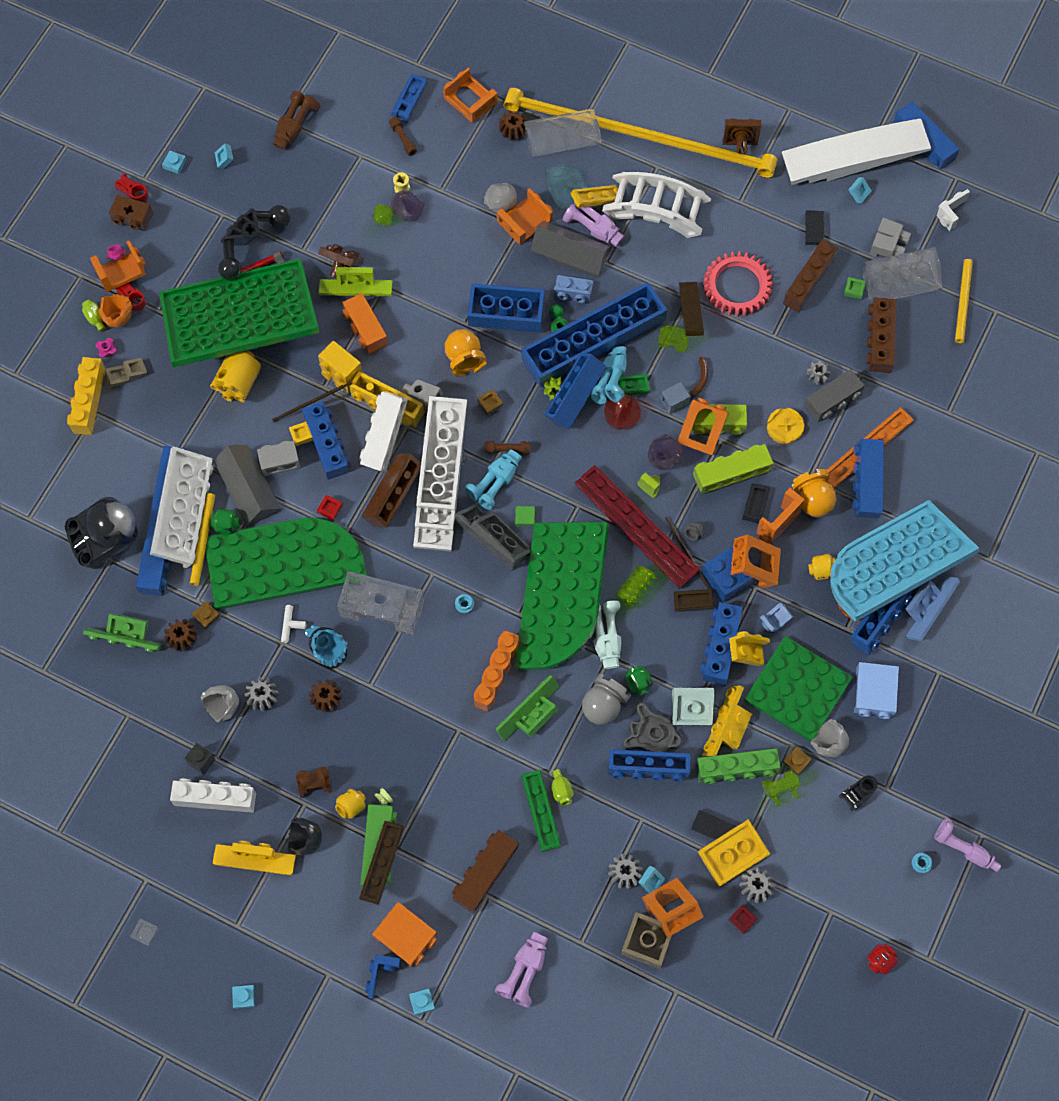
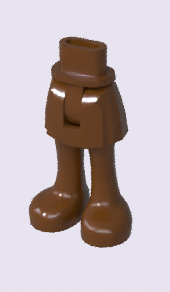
M299 91L291 93L289 110L285 117L281 116L279 118L274 135L273 145L283 150L286 149L287 145H291L292 141L301 132V125L306 114L309 111L317 112L321 107L319 102L309 95L304 97ZM299 106H301V108H300L298 114L296 115L295 119L293 120V117H294V114H295L297 108H298Z

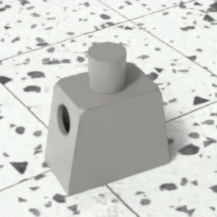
M416 380L413 385L405 384L402 389V393L423 403L425 414L428 412L429 396L444 397L441 388L420 380Z

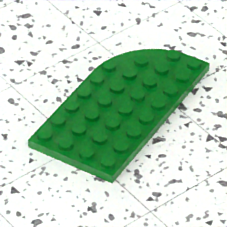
M300 518L234 531L233 534L208 536L206 555L216 610L368 581L363 555L357 542L345 529L328 520Z
M607 522L534 523L519 633V646L515 662L517 670H546L558 667L560 663L569 658H574L582 650L588 638L592 637L599 614L609 524Z

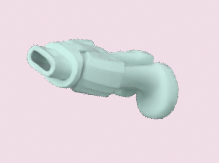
M608 601L603 604L608 634L605 635L600 605L595 627L596 639L593 642L600 661L603 662L604 669H613L619 667L618 659H620L621 636L617 635L615 627V615L620 609V602Z

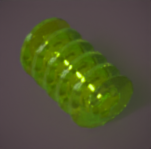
M642 566L635 567V572H631L630 577L625 581L626 583L622 584L621 589L616 593L622 603L632 609H635L633 602L640 603L637 596L644 597L641 591H649L646 584L649 586L653 585L650 579L657 580V576L651 570Z

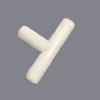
M292 605L285 606L281 636L282 643L289 642L290 628L306 629L307 627L306 621L292 620Z

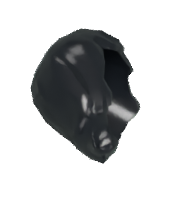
M298 817L291 820L290 832L288 833V851L299 856L316 851L320 847L322 839L321 829L318 824Z

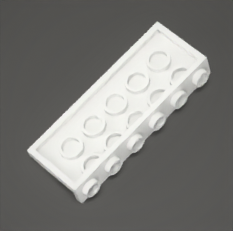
M174 446L171 448L150 555L181 563L184 568H188L193 564L196 557L195 548L199 539L198 533L202 522L205 496L210 488L208 480L213 471V465H211L213 458Z

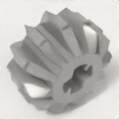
M259 677L258 683L252 680L253 686H246L248 692L244 696L248 699L247 704L253 705L252 708L254 710H257L260 706L261 711L264 712L265 706L271 709V702L277 703L275 696L279 695V693L275 690V683L270 684L271 681L268 678L263 682L262 678Z
M621 854V861L615 857L613 858L615 864H609V868L613 871L608 872V876L614 877L611 883L615 884L619 881L618 888L620 889L623 884H626V889H630V882L637 886L636 879L640 880L642 877L639 872L643 868L640 866L636 867L639 864V860L637 859L632 862V855H629L628 860H626L625 855ZM622 868L624 870L629 869V875L626 873L622 875Z
M756 868L754 874L749 869L747 871L748 876L742 875L741 878L745 882H740L739 886L745 888L741 891L742 895L749 894L747 897L748 901L754 897V902L758 903L760 897L765 902L767 900L766 895L772 896L773 893L769 889H774L775 884L768 883L773 877L769 876L766 878V870L760 874V869ZM755 881H757L758 885H760L759 890H757L756 886H754Z

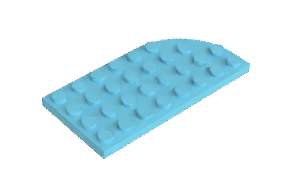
M928 500L845 546L838 553L832 565L830 577L832 593L841 608L856 622L979 552V547Z

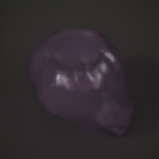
M402 190L393 196L391 210L395 216L404 221L415 222L420 218L425 203L415 193Z
M668 434L654 439L648 451L649 462L659 470L672 468L680 461L682 456L681 444Z

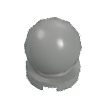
M598 674L594 680L597 687L591 688L585 694L582 701L584 715L590 722L597 725H606L613 722L620 712V702L627 703L631 697V694H625L627 691L625 687L612 678L609 681L603 679V674Z

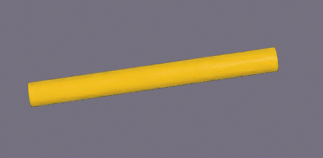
M965 259L963 263L955 334L956 343H964L973 265V260Z
M207 493L205 497L202 522L198 535L199 539L195 551L196 557L193 562L189 583L193 586H199L216 496L212 493Z

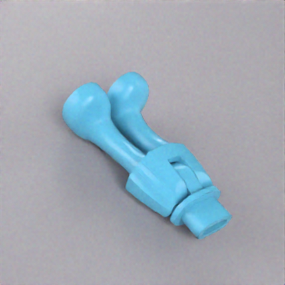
M614 347L604 360L603 364L606 365V368L598 384L591 392V399L595 403L604 404L607 401V397L613 402L619 403L623 401L624 391L618 386V381L626 370V347Z
M510 449L507 454H503L488 467V473L476 486L467 484L464 487L465 493L474 502H477L479 499V504L483 508L491 510L495 505L494 497L504 484L508 485L516 469L519 467L518 462L522 457ZM496 479L489 491L482 495L487 486Z

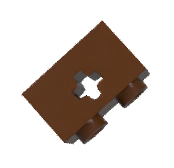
M121 195L116 196L109 210L112 222L115 224L126 225L134 230L146 231L154 214L150 204Z

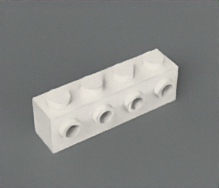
M381 392L376 400L377 409L371 417L372 426L365 437L367 442L360 454V464L379 471L387 470L408 398L390 392Z
M179 779V781H173L170 801L174 806L254 813L256 792L249 784L231 786V783L219 782L218 785L211 784L210 781L206 780L194 783L189 779Z

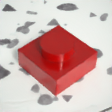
M325 495L317 509V513L334 521L343 503Z

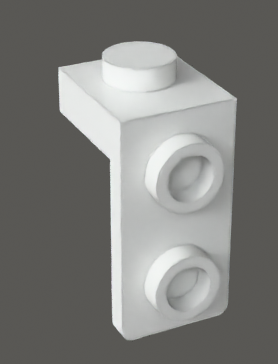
M968 189L964 192H958L951 200H945L939 205L936 216L949 231L956 227L959 220L952 210L967 201L970 194Z

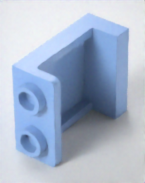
M859 662L856 667L857 689L854 713H858L862 717L876 715L881 719L894 717L897 708L899 666Z

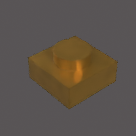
M493 389L477 398L478 403L487 415L503 406L502 400Z
M207 601L192 613V616L205 629L220 617L219 613Z
M795 747L783 761V764L799 775L812 759L798 747Z

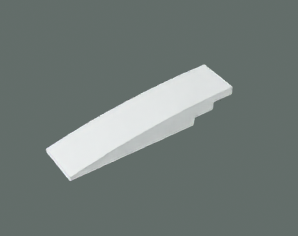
M915 119L813 142L782 151V156L791 185L807 180H809V183L825 178L827 181H831L930 151L931 146L922 120Z
M429 396L416 504L414 548L452 552L467 399Z

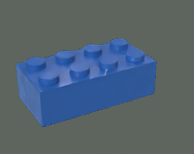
M471 283L467 315L468 326L541 333L545 290Z

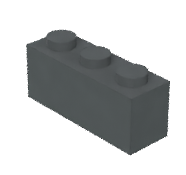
M850 369L808 396L804 406L817 422L822 419L827 420L833 415L834 411L845 408L849 401L859 399L863 394L862 391L865 385Z

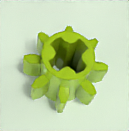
M551 377L550 382H545L544 384L546 388L544 389V394H548L550 400L554 399L562 385L561 377L558 379Z

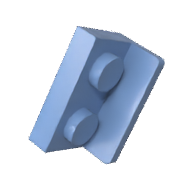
M557 275L556 285L554 286V298L563 301L573 300L578 303H590L593 280Z

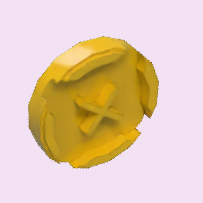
M791 408L775 410L767 421L769 436L780 444L796 442L804 432L803 417Z

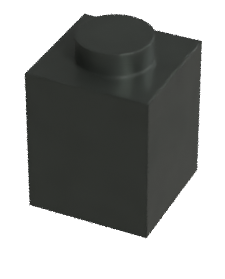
M198 743L193 746L184 758L188 765L202 775H205L216 760L211 752Z

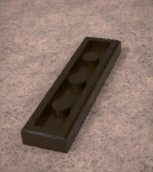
M679 282L685 336H704L697 282Z
M384 821L359 900L380 905L404 826Z

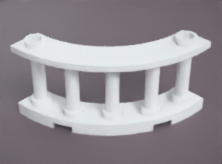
M622 172L613 175L612 178L620 184L615 201L604 205L602 210L611 219H633L634 216H643V219L655 223L663 221L670 224L669 228L681 233L686 238L701 235L702 228L695 222L699 206L711 201V198L704 191L698 190L682 181L658 174ZM636 186L632 201L622 202L626 187ZM644 186L657 187L651 205L639 203ZM664 189L676 193L671 211L659 207ZM683 196L693 202L688 219L678 213Z

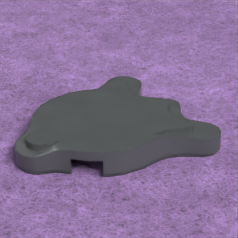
M644 703L637 705L636 711L640 721H632L629 724L631 735L623 742L626 750L639 748L648 752H666L681 745V737L676 733L668 718L652 713Z

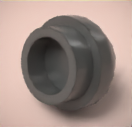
M690 522L686 525L684 533L688 539L692 541L698 540L704 534L703 526L700 522Z

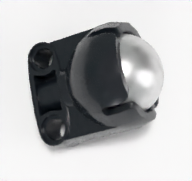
M113 497L99 499L75 517L68 518L64 526L68 541L78 563L91 569L100 568L104 562L130 547L138 536L132 511Z

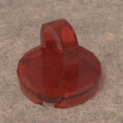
M624 394V397L618 402H613L609 399L604 409L605 420L615 429H631L640 420V404L634 397Z

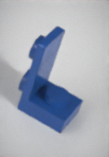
M375 955V960H371L369 972L372 973L371 981H367L365 993H368L369 999L374 1000L379 968L383 967L382 970L387 972H395V969L400 970V958Z

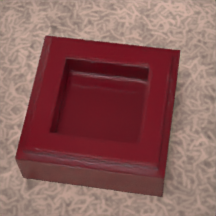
M742 904L729 918V921L744 934L758 918Z

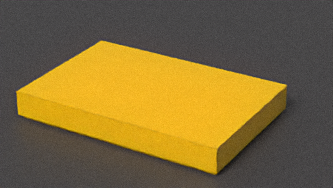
M749 819L697 851L718 886L723 885L770 855V852Z

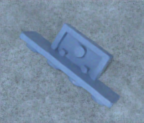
M945 576L938 587L931 580L920 586L905 609L915 620V623L906 635L908 639L923 640L960 583L958 578Z

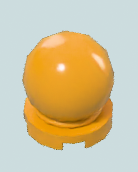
M458 329L448 335L444 346L445 354L451 361L450 368L453 375L464 377L466 376L465 373L473 370L474 373H477L486 366V356L484 352L480 351V341L475 333L467 329Z
M816 469L818 473L811 475L806 472L793 480L794 484H791L793 490L805 499L802 510L811 517L819 518L828 515L834 509L837 501L834 488L831 484L827 483L829 475L826 469Z

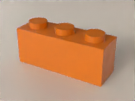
M362 293L343 302V316L346 320H350L351 330L354 335L358 334V341L362 349L366 348L368 354L388 345L387 335Z

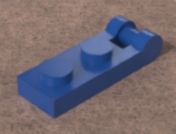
M414 74L410 75L392 110V116L402 117L403 120L409 122L412 112L428 84L427 79Z

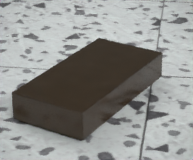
M712 589L674 592L675 612L713 610Z

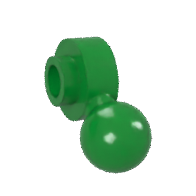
M560 305L551 306L549 314L554 319L551 324V332L553 333L558 330L557 325H563L564 327L569 323L561 318L564 310Z

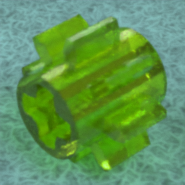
M379 203L373 207L374 213L371 215L377 225L387 226L393 222L391 218L394 216V213L387 204L381 205Z

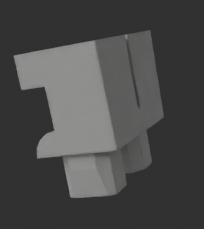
M882 218L869 255L877 256L879 254L886 256L888 260H891V257L902 259L905 247L897 245V242L907 245L911 233L902 230V224Z

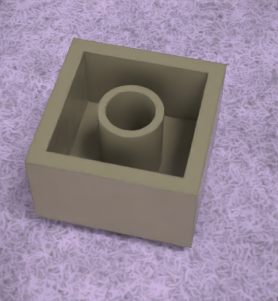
M635 912L621 955L660 970L671 936L667 937L658 920Z

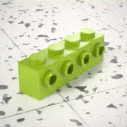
M757 444L745 451H735L727 457H717L709 463H699L694 467L693 476L700 493L704 494L770 472L774 463L766 445L759 446Z

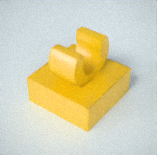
M307 421L289 427L295 446L313 441Z

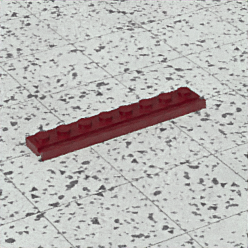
M596 465L584 473L579 480L575 481V485L679 589L700 572V568Z

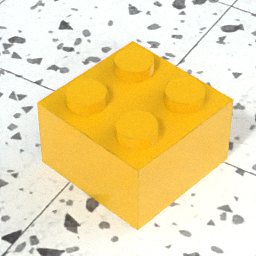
M332 341L318 355L319 365L322 370L321 374L327 380L331 379L334 381L336 387L353 381L358 371L363 373L361 362L335 341ZM349 386L341 389V391L345 390L348 394L350 393Z

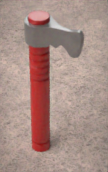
M278 250L267 258L242 268L241 272L261 268L271 262L282 263L284 262V256Z

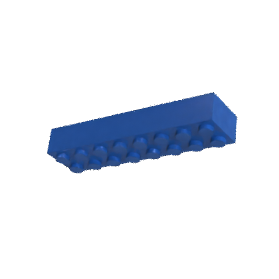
M647 282L522 348L521 359L541 388L545 382H550L551 377L559 378L569 373L581 352L592 354L597 358L614 347L666 321L667 309Z

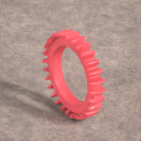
M733 251L730 257L726 253L723 255V259L718 256L717 261H712L711 266H708L704 276L703 285H705L704 292H707L706 298H711L710 304L716 303L715 309L722 307L721 313L727 309L729 316L733 311L736 317H738L739 312L745 316L746 311L752 315L753 309L759 311L760 306H765V301H769V295L772 293L773 277L770 275V269L766 270L767 265L763 264L760 266L761 259L755 262V255L749 259L748 252H746L744 257H742L740 251L737 256L734 255ZM734 266L745 267L751 270L759 280L760 288L757 296L745 303H734L724 299L716 289V281L720 273Z

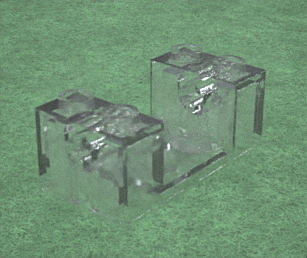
M348 571L337 609L339 616L342 618L359 621L360 615L393 623L395 631L414 636L425 598L424 592L421 589ZM382 595L386 598L382 604L375 602L377 596Z

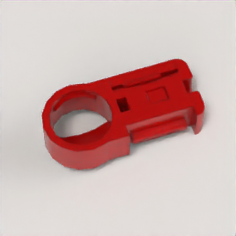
M125 173L120 176V180L117 179L114 182L117 190L127 197L141 202L147 201L149 193L146 187L139 182L134 183L128 179ZM137 191H144V193L140 195Z
M130 282L115 288L119 295L127 296L130 302H134L135 305H132V311H140L146 306L143 293L138 289H134ZM135 298H142V300L138 303Z

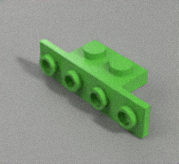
M115 613L109 614L106 631L87 628L83 632V634L89 635L90 639H108L107 642L112 644L126 643V646L130 648H138L140 646L144 647V650L148 652H156V650L164 646L162 643L145 640L149 621Z
M552 675L548 676L496 728L503 741L518 728L532 737L558 711L556 705L548 700L559 688Z

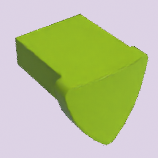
M644 473L637 485L649 496L655 498L660 487V476H649L647 473Z

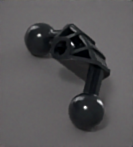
M276 205L269 211H255L254 208H250L247 213L241 214L237 221L227 228L224 237L220 239V242L223 243L224 259L219 263L218 271L223 279L232 281L240 276L242 267L240 262L235 259L234 245H245L258 234V221L269 222L275 228H284L289 224L291 215L285 206Z

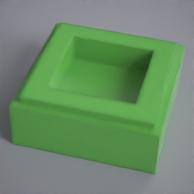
M848 277L844 296L862 299L866 281Z
M516 506L515 526H534L535 506Z

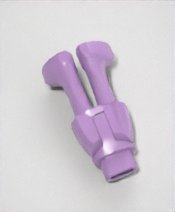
M574 202V205L571 204L563 216L565 223L577 220L591 231L592 236L608 244L612 243L614 246H618L624 238V235L619 232L620 229L607 214L601 216L591 207L578 208ZM581 210L584 211L586 214H588V215H589L592 219H594L596 222H593L592 220H590L589 218H587V217H586L584 214H582L580 211H581Z
M947 817L943 820L934 835L935 840L965 853L964 856L967 860L986 869L990 867L996 872L1000 869L1001 864L995 861L994 855H989L986 849L975 842L970 844L955 837L952 834L954 828L952 821Z
M533 932L531 938L526 940V943L514 957L516 964L510 977L505 983L496 986L495 993L504 998L511 999L516 983L522 971L526 968L522 983L513 1000L523 1007L529 1008L531 1006L532 1000L529 996V988L536 972L542 970L547 949L545 945L548 938Z

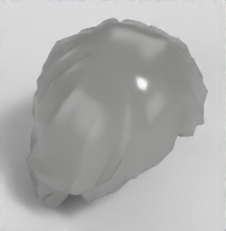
M508 183L492 184L485 192L484 204L490 210L498 212L503 209L507 212L516 205L517 194L515 188Z
M218 685L202 692L201 700L204 708H206V711L216 722L219 723L231 719L239 705L238 695L233 688L227 685Z
M830 719L822 725L815 738L811 740V745L819 755L836 758L847 750L849 737L840 723Z

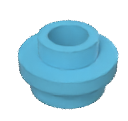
M462 594L456 598L455 607L460 613H469L474 608V600L470 595ZM467 602L468 606L463 607L461 604Z
M918 853L912 858V867L918 873H927L932 868V859L926 853ZM919 860H922V861L925 862V866H924V867L919 866V864H918V861H919Z

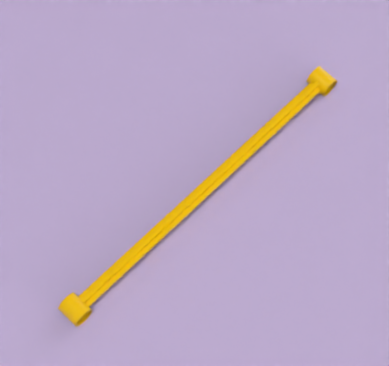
M510 88L503 104L507 110L516 112L519 107L757 168L758 174L765 178L773 176L778 161L772 154H764L760 159L523 97V92L517 88Z

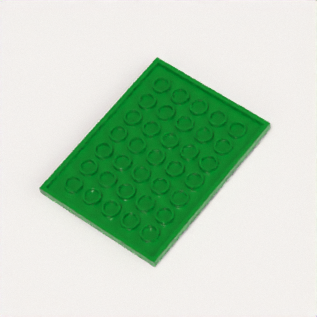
M301 258L241 272L237 279L232 281L219 277L159 292L173 368L320 333Z

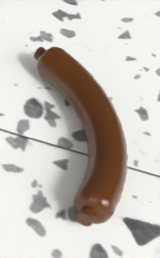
M702 356L699 357L701 367L700 380L696 387L690 391V397L697 396L704 388L708 379V365L706 359L702 358Z

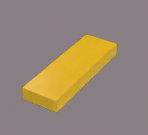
M616 185L574 189L570 194L577 207L582 208L613 203L618 188Z

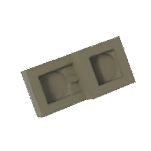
M142 358L123 361V365L107 368L104 372L110 388L127 384L147 375Z

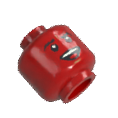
M887 943L885 945L878 944L867 956L870 962L868 967L876 974L881 972L887 975L898 964V954Z

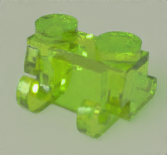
M669 324L662 326L657 345L665 348L671 345L675 346L677 351L686 352L690 336H685V330Z
M792 770L784 773L785 778L775 782H771L770 779L761 782L767 797L769 796L770 800L773 799L776 807L781 806L777 796L791 791L795 800L799 798V794L795 791V789L800 788L799 778L796 774H793Z

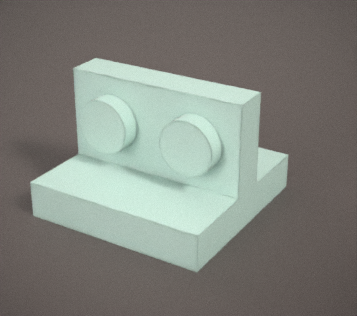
M714 688L672 689L673 725H712Z

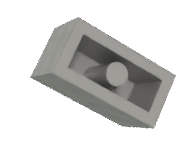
M283 441L278 445H265L261 449H257L264 477L301 468L294 441Z

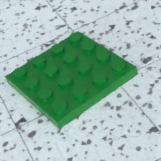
M785 636L746 695L744 701L811 742L848 686L852 676Z

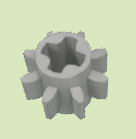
M820 360L816 364L812 362L806 373L810 375L809 382L813 381L816 385L821 382L826 383L827 377L831 373L826 371L828 364L825 365Z

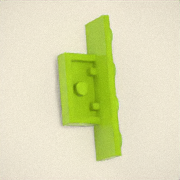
M337 267V280L320 279L319 295L357 296L362 293L364 296H392L393 281L374 280L373 267Z

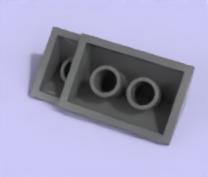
M542 221L536 226L530 252L547 257L549 262L599 277L610 245Z
M248 444L227 445L216 457L214 463L248 527L280 511L281 508Z
M474 504L456 513L455 524L512 571L530 555L531 547L494 511L486 514L477 504Z

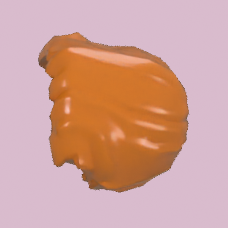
M119 294L102 297L99 314L108 326L122 327L130 321L132 302H130L129 297Z

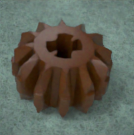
M511 110L509 114L503 113L502 118L499 120V131L504 138L508 137L509 140L515 138L518 141L519 136L524 138L525 133L528 131V120L525 118L524 113L519 114L518 110L515 113H512Z
M176 619V624L169 623L170 629H164L166 634L164 637L165 642H168L169 648L174 647L176 652L180 648L185 652L186 646L193 648L191 642L197 641L196 636H194L197 634V630L193 628V623H187L186 619H183L181 623Z
M327 678L324 684L318 680L319 686L312 685L313 691L308 693L309 697H311L309 700L310 704H315V710L321 708L323 713L326 712L327 708L333 712V705L337 707L340 705L337 700L342 699V695L339 694L341 688L336 687L335 681L329 683ZM327 693L328 698L324 699L323 694Z

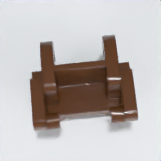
M319 767L313 772L302 770L297 773L296 780L300 798H305L308 795V789L322 787L324 792H332L327 767Z

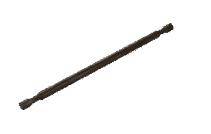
M352 381L273 418V422L351 385Z
M668 516L665 517L688 558L696 564L676 528L671 523ZM700 570L698 574L702 579L704 585L708 589H711L709 587L707 580L705 579L704 575Z

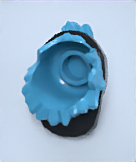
M315 625L305 630V635L309 637L308 646L311 652L325 667L333 669L345 661L348 642L342 639V635H339L331 628Z

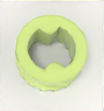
M383 788L380 789L379 794H374L377 800L381 801V804L384 806L394 802Z

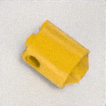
M248 350L226 355L210 387L223 394L222 398L227 401L234 399L244 402L262 368L261 364L254 358V354Z

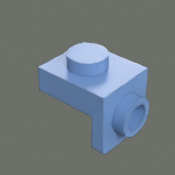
M780 602L760 618L763 620L762 625L767 631L778 632L794 616Z

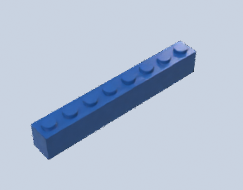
M163 446L136 584L140 594L162 596L163 590L167 588L166 574L170 571L171 561L150 555L170 450L172 448L170 446Z

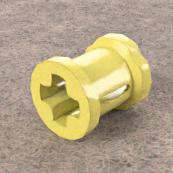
M403 172L395 174L393 177L395 192L402 196L408 194L410 190L408 175Z

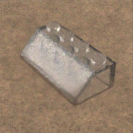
M594 109L524 122L530 157L602 144L600 128Z
M935 247L866 261L863 266L862 275L864 281H866L871 303L874 297L897 299L942 289L941 263Z

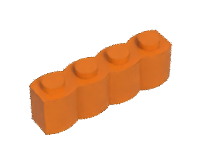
M506 630L500 635L497 643L498 648L493 651L490 657V665L483 672L482 683L475 690V707L488 712L494 706L496 694L503 686V677L509 672L511 660L517 654L519 646L518 635Z

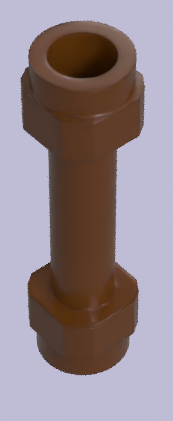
M398 117L392 118L389 124L403 142L406 154L408 156L415 155L417 153L416 146L413 142H410L402 129L400 119Z
M485 441V453L494 454V451H509L510 449L520 451V454L530 453V442L521 441L520 444H496L494 441Z

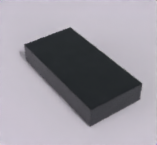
M806 210L805 245H819L821 240H824V211Z
M752 483L742 520L759 524L764 514L770 488Z
M699 810L691 830L716 840L735 828L736 825Z

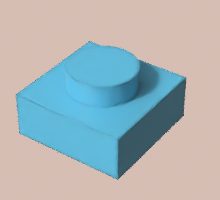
M224 144L215 152L217 168L224 169L233 161L231 145Z
M169 151L162 163V167L179 174L186 162V157Z
M858 177L848 189L856 203H862L872 191L863 177Z
M649 866L638 883L650 893L658 889L665 878L654 867Z
M254 985L232 987L234 1009L255 1007Z
M429 988L409 994L414 1015L435 1010Z

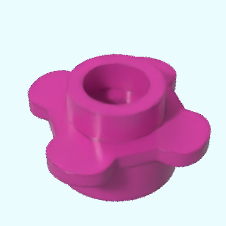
M116 244L107 249L108 254L106 258L119 260L127 251L122 249L119 244Z
M112 338L96 343L100 357H110L116 353L117 350L113 346L114 341Z

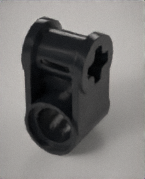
M866 775L854 785L844 790L839 797L847 802L851 807V812H853L875 793L878 782L873 776ZM869 782L873 789L865 790L862 783Z

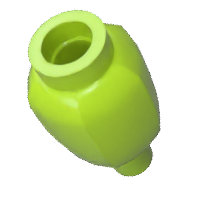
M91 299L86 300L82 303V312L91 325L96 326L99 332L104 331L105 326L99 314V306Z
M556 769L553 771L555 779L551 785L555 800L560 802L561 806H567L572 803L573 789L569 780L562 776L560 769Z

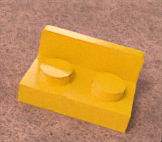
M746 631L739 632L737 636L729 638L732 661L754 666L764 665L762 646L770 643L769 638L762 637L759 634L751 635Z

